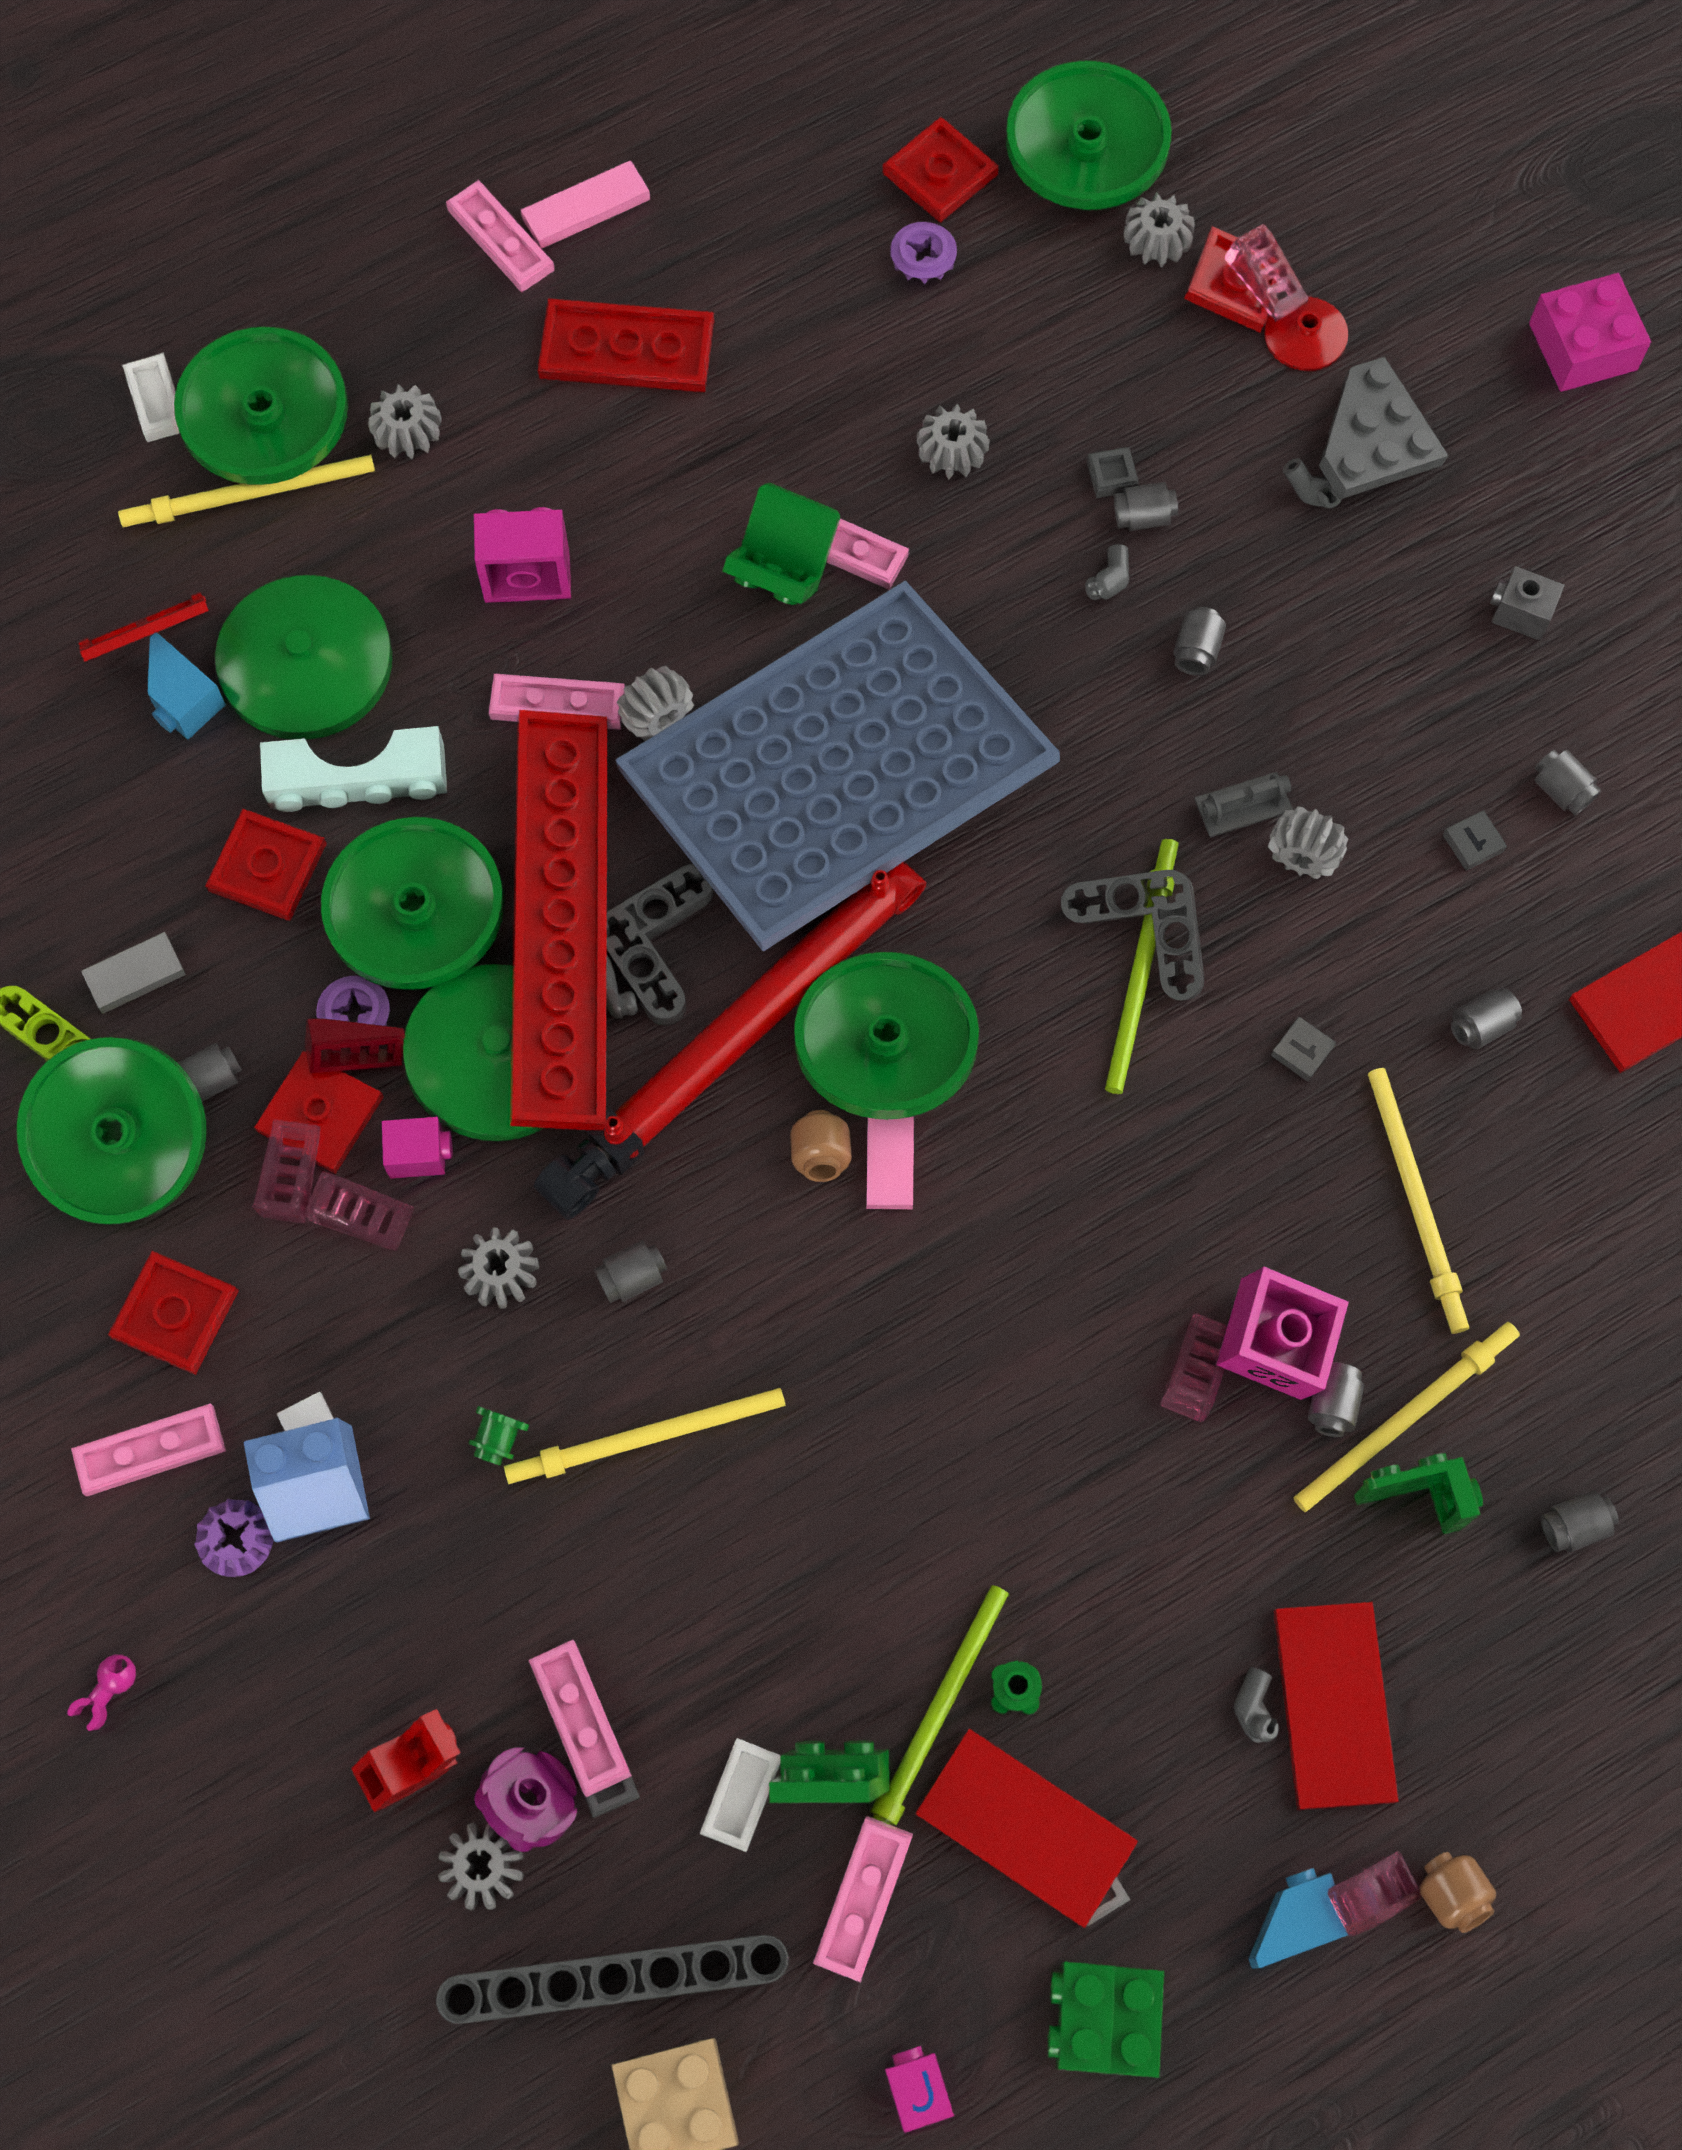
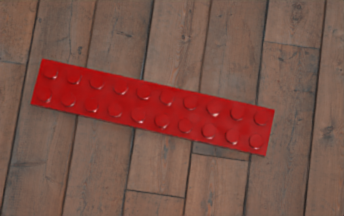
M519 710L517 718L510 1126L604 1131L606 1123L607 717Z

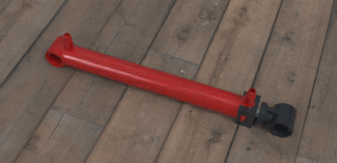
M902 862L887 873L883 870L875 871L871 878V883L842 901L615 1112L608 1109L606 1111L604 1131L586 1130L589 1140L584 1139L576 1146L580 1156L574 1162L566 1154L556 1158L537 1177L534 1182V1188L566 1220H570L580 1214L599 1192V1187L593 1182L597 1177L601 1176L608 1181L616 1174V1170L622 1175L645 1154L644 1146L801 1002L806 991L819 976L834 965L846 960L894 914L899 915L911 907L926 888V881L906 862Z

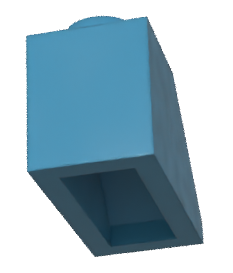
M157 632L150 637L148 695L156 709L152 715L169 733L176 729L188 740L226 704L217 685Z
M1314 1868L1285 1878L1289 1888L1276 1892L1248 1960L1252 1969L1267 1966L1354 1933L1331 1873L1317 1877Z

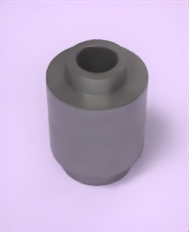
M1166 482L1124 488V493L1114 494V507L1118 528L1129 527V531L1167 526L1171 525V516L1178 515L1175 489L1168 490Z
M1198 607L1184 614L1173 651L1176 658L1175 666L1182 672L1201 676L1207 674L1209 668L1215 665L1226 629V623L1217 611L1208 607Z
M1555 750L1551 751L1535 767L1539 774L1534 781L1563 811L1569 809L1575 816L1583 811L1601 793L1600 788L1595 784L1597 779L1568 750L1563 751L1561 754H1558Z
M1502 988L1498 991L1491 989L1453 1011L1451 1030L1460 1044L1468 1045L1470 1048L1477 1050L1516 1027V1022L1522 1018V1009L1517 998L1508 989Z
M217 1043L178 1062L191 1078L202 1102L237 1084L238 1081L234 1074L242 1071L229 1046L220 1050Z
M643 1240L603 1259L604 1264L594 1269L610 1303L620 1298L624 1302L663 1283L660 1273L668 1270L657 1246L653 1245L647 1248Z
M1333 1362L1325 1390L1313 1395L1308 1420L1316 1425L1315 1430L1319 1433L1331 1437H1342L1344 1432H1350L1355 1429L1365 1386L1361 1381L1362 1372L1356 1367Z
M1594 1490L1551 1506L1549 1513L1541 1516L1543 1532L1555 1552L1564 1549L1568 1552H1573L1612 1537L1614 1535V1525L1619 1522L1612 1501L1607 1496L1601 1498Z

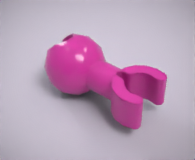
M114 1654L104 1659L96 1672L98 1684L87 1698L75 1700L70 1705L67 1711L69 1716L80 1715L85 1706L94 1705L92 1707L93 1718L86 1726L88 1731L99 1730L104 1725L107 1719L105 1706L112 1696L127 1691L133 1685L136 1678V1668L128 1657ZM122 1660H125L127 1663V1667L124 1670L121 1665Z

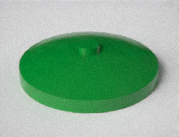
M1075 61L1057 65L1043 71L1021 89L1009 111L1006 146L1009 159L1016 173L1038 195L1056 204L1070 208L1085 210L1105 209L1133 200L1148 190L1158 179L1168 159L1172 133L1171 121L1167 108L1159 94L1135 73L1110 63Z
M276 327L242 329L222 336L208 344L185 368L178 382L174 399L176 424L182 440L191 455L199 464L215 475L226 480L250 485L283 482L304 474L315 467L337 444L344 430L348 413V398L339 368L329 353L315 341L300 333Z
M301 575L282 578L268 583L253 591L233 609L219 633L216 644L215 665L219 683L228 702L248 724L275 737L291 740L304 738L305 740L333 735L347 729L362 719L375 706L385 691L391 674L392 646L381 614L375 605L360 591L344 582L329 577Z
M427 817L391 820L359 835L335 859L326 876L321 896L323 925L340 959L352 971L370 982L388 988L405 990L424 989L446 983L473 967L493 944L502 923L505 905L503 885L497 866L483 844L459 826Z
M896 952L862 954L834 965L819 976L806 991L795 1018V1050L800 1068L806 1079L822 1097L833 1105L849 1113L872 1119L908 1118L923 1114L943 1104L965 1083L976 1060L979 1039L978 1019L973 1003L961 984L952 975L934 963L913 955Z
M491 964L471 967L457 978L432 987L416 1005L405 1031L403 1044L404 1067L409 1086L415 1098L431 1117H438L441 1125L453 1132L473 1139L507 1141L529 1136L544 1129L510 1126L513 966Z
M115 1037L96 1038L65 1048L49 1059L37 1071L30 1081L20 1104L17 1118V1143L27 1175L41 1195L51 1204L66 1214L83 1221L99 1224H120L137 1221L158 1213L174 1202L186 1190L203 1158L206 1143V1118L200 1095L194 1083L173 1058L154 1046L141 1041Z

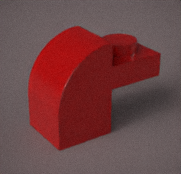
M435 1709L420 1716L401 1736L369 1750L351 1770L372 1810L376 1812L411 1795L445 1774L457 1764L455 1758L460 1754V1751L456 1745V1737L452 1728L443 1721L438 1710Z

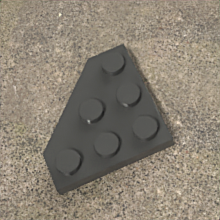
M1382 357L1351 367L1344 378L1341 397L1335 408L1328 432V441L1319 462L1321 471L1338 498L1343 499L1442 466L1448 454L1386 358Z

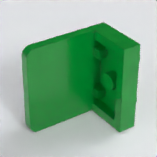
M772 483L763 484L758 489L742 545L727 555L722 572L734 576L735 582L744 587H761L773 592L774 598L783 603L791 605L802 604L818 590L840 522L839 512L836 509Z
M1446 1453L1420 1459L1417 1461L1419 1466L1401 1472L1399 1465H1391L1371 1472L1372 1477L1364 1480V1485L1354 1495L1356 1504L1361 1505L1429 1488L1443 1534L1462 1530L1480 1515L1479 1507L1483 1506L1480 1486L1475 1478H1469L1463 1457L1448 1460Z

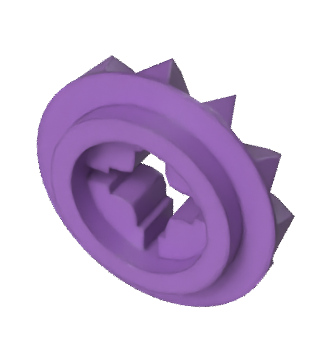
M916 222L903 227L895 235L891 244L890 257H892L895 271H902L907 280L918 278L925 284L930 278L936 277L941 280L946 271L953 270L957 246L953 236L944 227L931 222ZM931 244L930 257L925 256L923 260L916 261L917 252H923Z
M347 976L334 981L323 991L318 1000L316 1014L317 1018L350 1022L347 1015L341 1014L350 1010L353 996H355L361 1010H368L366 1013L358 1015L357 1023L387 1026L389 1012H391L388 997L382 987L361 976Z
M227 1499L217 1506L209 1507L208 1513L201 1522L197 1523V1535L194 1545L201 1562L211 1571L225 1577H240L255 1571L264 1563L272 1549L273 1537L260 1507L248 1500ZM223 1523L235 1530L240 1529L242 1526L245 1527V1531L241 1534L240 1538L243 1541V1547L247 1550L243 1553L239 1548L236 1549L231 1544L225 1548L222 1547L221 1543L226 1539V1535L223 1532L225 1529L221 1526Z

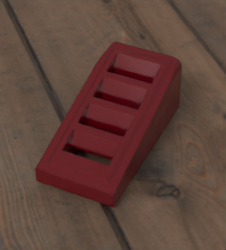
M307 1019L305 1050L310 1073L401 1066L405 1039L404 1029L332 1019ZM387 1044V1050L379 1049V1045Z

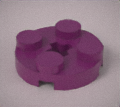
M512 1748L499 1754L482 1775L480 1787L475 1792L474 1799L477 1808L482 1811L486 1821L497 1834L506 1839L513 1849L520 1852H528L533 1847H544L554 1843L570 1827L577 1812V1809L574 1810L575 1804L573 1800L577 1790L569 1771L552 1755L539 1751L537 1755L521 1753L524 1748ZM519 1789L524 1794L530 1791L535 1794L537 1798L534 1800L533 1805L527 1804L521 1798Z

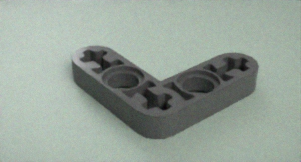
M688 864L607 911V956L612 958L613 965L629 989L635 993L637 1001L647 1016L654 1023L661 1026L676 1024L683 1018L686 1012V1000L682 988L649 940L711 902L714 889L694 864ZM692 879L696 884L702 882V892L696 894L693 890L686 891V881ZM669 890H674L675 897L680 895L681 906L676 907L673 895ZM651 900H661L668 905L669 910L664 917L651 919L643 913V908ZM616 924L619 929L626 927V939L631 946L627 951L624 952V947L618 937L615 935L609 937L611 935L610 926ZM639 957L650 959L654 964L652 973L644 978L635 977L629 972L630 963ZM657 983L666 999L675 997L673 1000V1010L667 1012L664 1007L655 1009L658 1006V1002L652 988Z
M1161 870L1078 882L1070 885L1064 891L1061 897L1062 911L1068 919L1077 923L1089 924L1152 915L1160 981L1163 991L1169 997L1181 1001L1194 999L1201 993L1204 987V970L1194 890L1190 879L1185 874L1176 870ZM1173 878L1175 884L1183 886V893L1176 894V902L1170 903L1169 898L1165 896L1151 897L1154 906L1147 908L1149 894L1144 881L1151 880V889L1167 887V879ZM1125 884L1134 885L1139 893L1137 904L1129 910L1119 908L1115 901L1117 889ZM1107 886L1105 901L1110 910L1109 913L1103 914L1104 905L1101 904L1087 907L1086 915L1082 916L1080 910L1072 908V901L1079 899L1080 891H1084L1085 896L1090 898L1103 897L1100 887ZM1176 922L1185 924L1189 930L1187 944L1178 949L1170 947L1165 940L1167 927ZM1192 952L1193 961L1183 960L1185 973L1194 975V983L1188 984L1187 992L1181 994L1180 987L1172 986L1171 978L1177 977L1179 974L1178 962L1173 961L1168 964L1167 955L1183 956Z

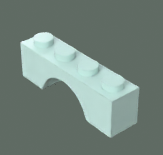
M438 726L394 730L388 745L377 757L367 763L353 767L335 766L321 760L310 749L305 738L260 743L262 792L270 809H277L282 812H295L302 809L303 806L322 805L327 808H338L346 805L347 802L367 801L373 804H382L389 802L392 798L411 797L425 800L433 798L436 794L447 793L444 743Z

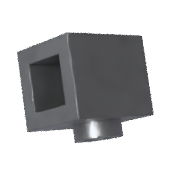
M1515 566L1509 581L1500 579L1490 604L1498 607L1492 623L1540 641L1552 619L1565 585Z

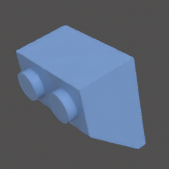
M335 1418L244 1441L252 1490L274 1542L278 1543L370 1519L353 1428L350 1424Z

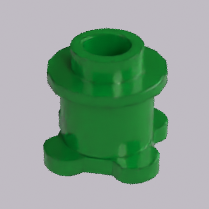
M478 1406L475 1413L483 1415L475 1439H469L468 1444L476 1447L473 1456L499 1466L503 1457L513 1460L514 1455L510 1454L517 1433L519 1429L528 1431L530 1425Z
M1021 1661L1008 1662L1005 1665L1001 1664L994 1668L991 1674L995 1695L991 1700L993 1710L998 1714H1005L1009 1710L1022 1711L1026 1715L1035 1713L1040 1705L1039 1697L1042 1691V1682L1038 1670L1034 1666ZM1014 1679L1022 1681L1025 1685V1693L1021 1695L1012 1693L1008 1686L1009 1681Z

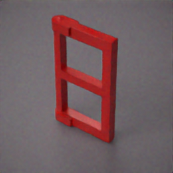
M201 592L190 595L191 599L94 639L89 640V638L78 641L84 662L209 611L206 605V598L202 596Z

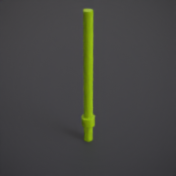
M1172 839L1161 840L1156 867L1150 872L1173 870L1179 846L1177 841ZM1173 878L1167 879V887L1160 889H1151V880L1147 881L1146 888L1149 892L1147 908L1154 906L1151 897H1168L1172 895L1175 884ZM1146 915L1143 919L1105 1090L1114 1094L1123 1093L1156 948L1152 915Z
M991 1585L889 1784L890 1790L878 1797L871 1808L870 1813L874 1815L873 1819L897 1826L905 1810L902 1803L1009 1595L1002 1588Z

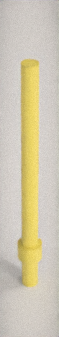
M366 455L313 467L304 474L283 482L264 485L241 483L170 499L168 495L151 499V504L119 510L118 514L123 528L155 520L157 524L175 521L174 516L375 472L372 456Z
M1378 1068L1368 1073V1077L1433 1275L1430 1284L1435 1299L1441 1300L1451 1333L1464 1332L1470 1329L1459 1296L1463 1290L1457 1273L1451 1272L1386 1069Z
M1506 1322L1482 1343L1475 1341L1461 1353L1462 1359L1294 1496L1293 1499L1299 1508L1307 1512L1474 1373L1481 1375L1495 1363L1494 1357L1520 1336L1516 1327L1512 1323Z
M777 1388L562 1450L559 1449V1446L540 1451L541 1456L505 1465L504 1470L507 1482L512 1484L546 1474L548 1479L565 1474V1468L784 1407L786 1405L781 1388Z

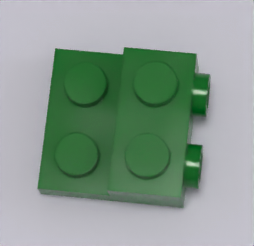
M824 1741L796 1742L795 1750L780 1755L781 1776L769 1782L770 1803H870L890 1790L889 1751L874 1750V1741L844 1742V1750H825Z
M1061 1962V1972H1052L1050 2003L1059 2004L1058 2026L1049 2025L1047 2056L1049 2058H1056V2069L1159 2078L1164 1971Z

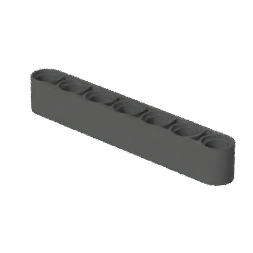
M760 1935L463 1974L448 1978L441 1984L437 1992L436 2005L438 2012L447 2021L468 2024L763 1985L778 1981L785 1974L789 1964V1955L786 1947L779 1939L773 1936ZM764 1944L776 1947L781 1956L778 1969L769 1975L757 1973L751 1962L754 1950ZM713 1951L725 1953L730 1962V1970L727 1976L717 1982L706 1979L701 1969L704 1957ZM664 1957L673 1959L679 1968V1977L676 1983L666 1989L656 1986L651 1977L654 1963ZM613 1964L623 1966L628 1975L626 1988L617 1995L606 1993L601 1984L603 1971ZM562 1971L572 1973L577 1981V1991L570 2000L565 2002L555 1999L550 1989L553 1977ZM516 1977L524 1983L526 1997L521 2005L511 2009L502 2002L500 1990L504 1982ZM466 1984L473 1990L475 2002L467 2014L459 2015L451 2008L450 1995L457 1986Z

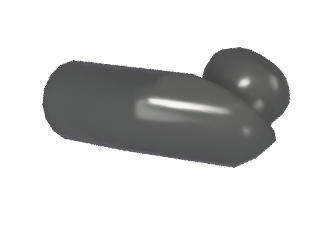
M1292 459L1283 467V473L1304 503L1330 509L1336 507L1342 499L1338 498L1328 480L1324 477L1311 475L1301 459Z
M1112 545L1107 549V568L1097 573L1096 576L1089 577L1085 583V590L1089 598L1093 600L1103 598L1106 600L1127 587L1129 583V549L1127 546Z
M607 956L606 1009L611 1016L623 1019L625 1015L631 1016L638 1012L635 993L626 991L619 994L613 960Z
M1250 1667L1234 1703V1712L1247 1737L1257 1743L1270 1742L1276 1738L1279 1732L1277 1720L1271 1719L1263 1703V1698L1272 1676L1260 1669Z

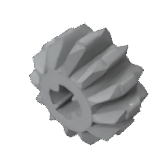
M1156 192L1154 197H1152V202L1141 197L1139 202H1137L1136 208H1130V211L1127 213L1125 222L1127 226H1125L1123 234L1126 243L1130 244L1131 256L1143 254L1142 260L1144 265L1151 259L1158 261L1162 268L1167 258L1177 263L1182 257V252H1188L1192 245V234L1195 228L1194 217L1188 216V204L1175 205L1174 195L1168 200H1161Z
M397 384L396 393L389 394L381 390V402L371 403V417H369L368 426L380 450L388 448L389 453L394 459L402 451H406L407 456L413 459L414 450L421 449L428 453L430 448L429 441H439L440 432L438 427L441 425L442 419L440 411L437 410L430 393L421 395V391L416 385L408 392H404V389Z
M957 403L953 407L952 412H947L939 405L936 410V416L926 415L923 420L922 429L917 433V444L920 447L919 457L921 462H930L932 474L944 469L948 479L953 476L954 471H959L967 477L971 466L980 468L984 460V454L989 449L985 420H976L974 408L963 414Z
M667 666L659 667L657 670L653 668L648 669L645 675L641 677L636 676L635 681L631 685L624 687L625 694L619 697L617 701L619 706L618 714L622 718V723L636 737H641L644 741L650 739L684 718L686 713L691 711L694 704L692 702L693 694L689 690L690 686L682 676H679L674 670L671 671Z
M1297 807L1295 811L1285 810L1283 815L1278 818L1270 834L1268 848L1273 852L1272 858L1275 861L1285 864V870L1292 869L1298 872L1299 876L1308 874L1314 879H1319L1321 875L1331 876L1334 870L1338 868L1340 861L1343 860L1346 853L1348 838L1344 834L1345 828L1341 824L1333 823L1331 815L1323 816L1319 814L1317 809L1310 812L1303 807Z
M493 1227L490 1231L491 1240L487 1242L484 1241L481 1235L475 1234L473 1241L478 1248L477 1250L462 1249L461 1256L468 1264L459 1267L458 1274L460 1278L468 1280L464 1289L469 1296L479 1293L478 1301L480 1305L487 1306L493 1297L496 1296L499 1308L505 1309L508 1304V1295L513 1294L518 1302H523L525 1296L520 1288L521 1285L528 1288L536 1286L537 1281L530 1272L539 1269V1261L537 1258L528 1257L533 1251L530 1241L518 1244L519 1235L517 1231L511 1230L502 1240L499 1229ZM497 1261H500L502 1266L505 1264L507 1269L504 1274L499 1276L491 1268V1265Z
M470 1823L467 1825L468 1842H465L456 1833L449 1837L450 1842L459 1849L456 1855L447 1851L440 1852L439 1859L446 1863H452L453 1869L439 1873L438 1877L441 1882H451L457 1879L458 1882L448 1892V1897L451 1900L460 1898L468 1890L465 1908L474 1910L478 1904L480 1893H482L485 1907L492 1910L496 1908V1899L493 1891L497 1890L506 1899H511L514 1896L512 1889L504 1882L507 1877L515 1881L523 1880L524 1874L518 1870L509 1869V1864L524 1859V1854L517 1850L505 1853L504 1851L510 1846L508 1841L500 1837L495 1843L497 1833L489 1824L486 1826L483 1838L481 1839L477 1825ZM489 1853L492 1857L488 1863V1867L492 1871L487 1878L478 1874L476 1880L473 1879L471 1874L475 1870V1865L471 1860L476 1855L486 1858V1854Z

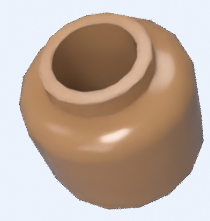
M815 1110L800 1118L792 1126L790 1132L792 1163L795 1169L805 1175L806 1178L815 1182L831 1181L836 1179L850 1165L852 1158L850 1130L847 1122L839 1116L825 1110Z
M1445 1852L1426 1864L1424 1869L1428 1875L1422 1881L1419 1891L1444 1928H1459L1461 1933H1465L1485 1922L1494 1913L1491 1905L1496 1898V1891L1472 1856L1460 1855L1453 1858L1449 1852Z

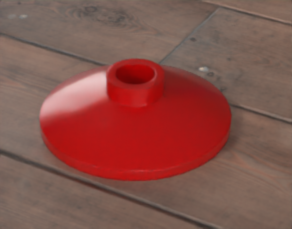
M1300 296L1283 301L1271 311L1265 324L1264 337L1269 351L1282 364L1296 370L1316 371L1332 365L1341 357L1348 341V327L1342 314L1330 303L1315 297ZM1303 324L1311 325L1313 328H1307Z

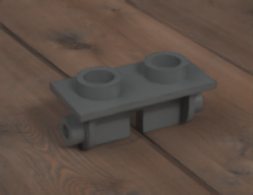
M1277 772L1194 798L1210 838L1281 816L1285 810H1293L1286 794L1291 792L1290 780L1287 775L1279 776Z

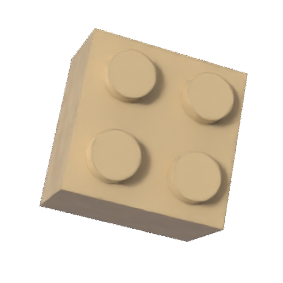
M715 2038L612 2065L630 2150H722L738 2145L739 2141Z

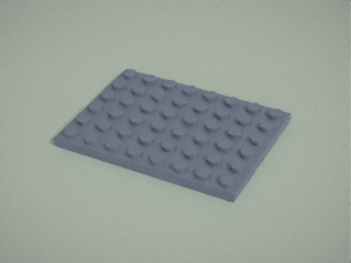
M905 580L617 758L616 764L618 770L762 951H765L871 883V878L875 871L883 870L887 873L1059 763L1060 752Z

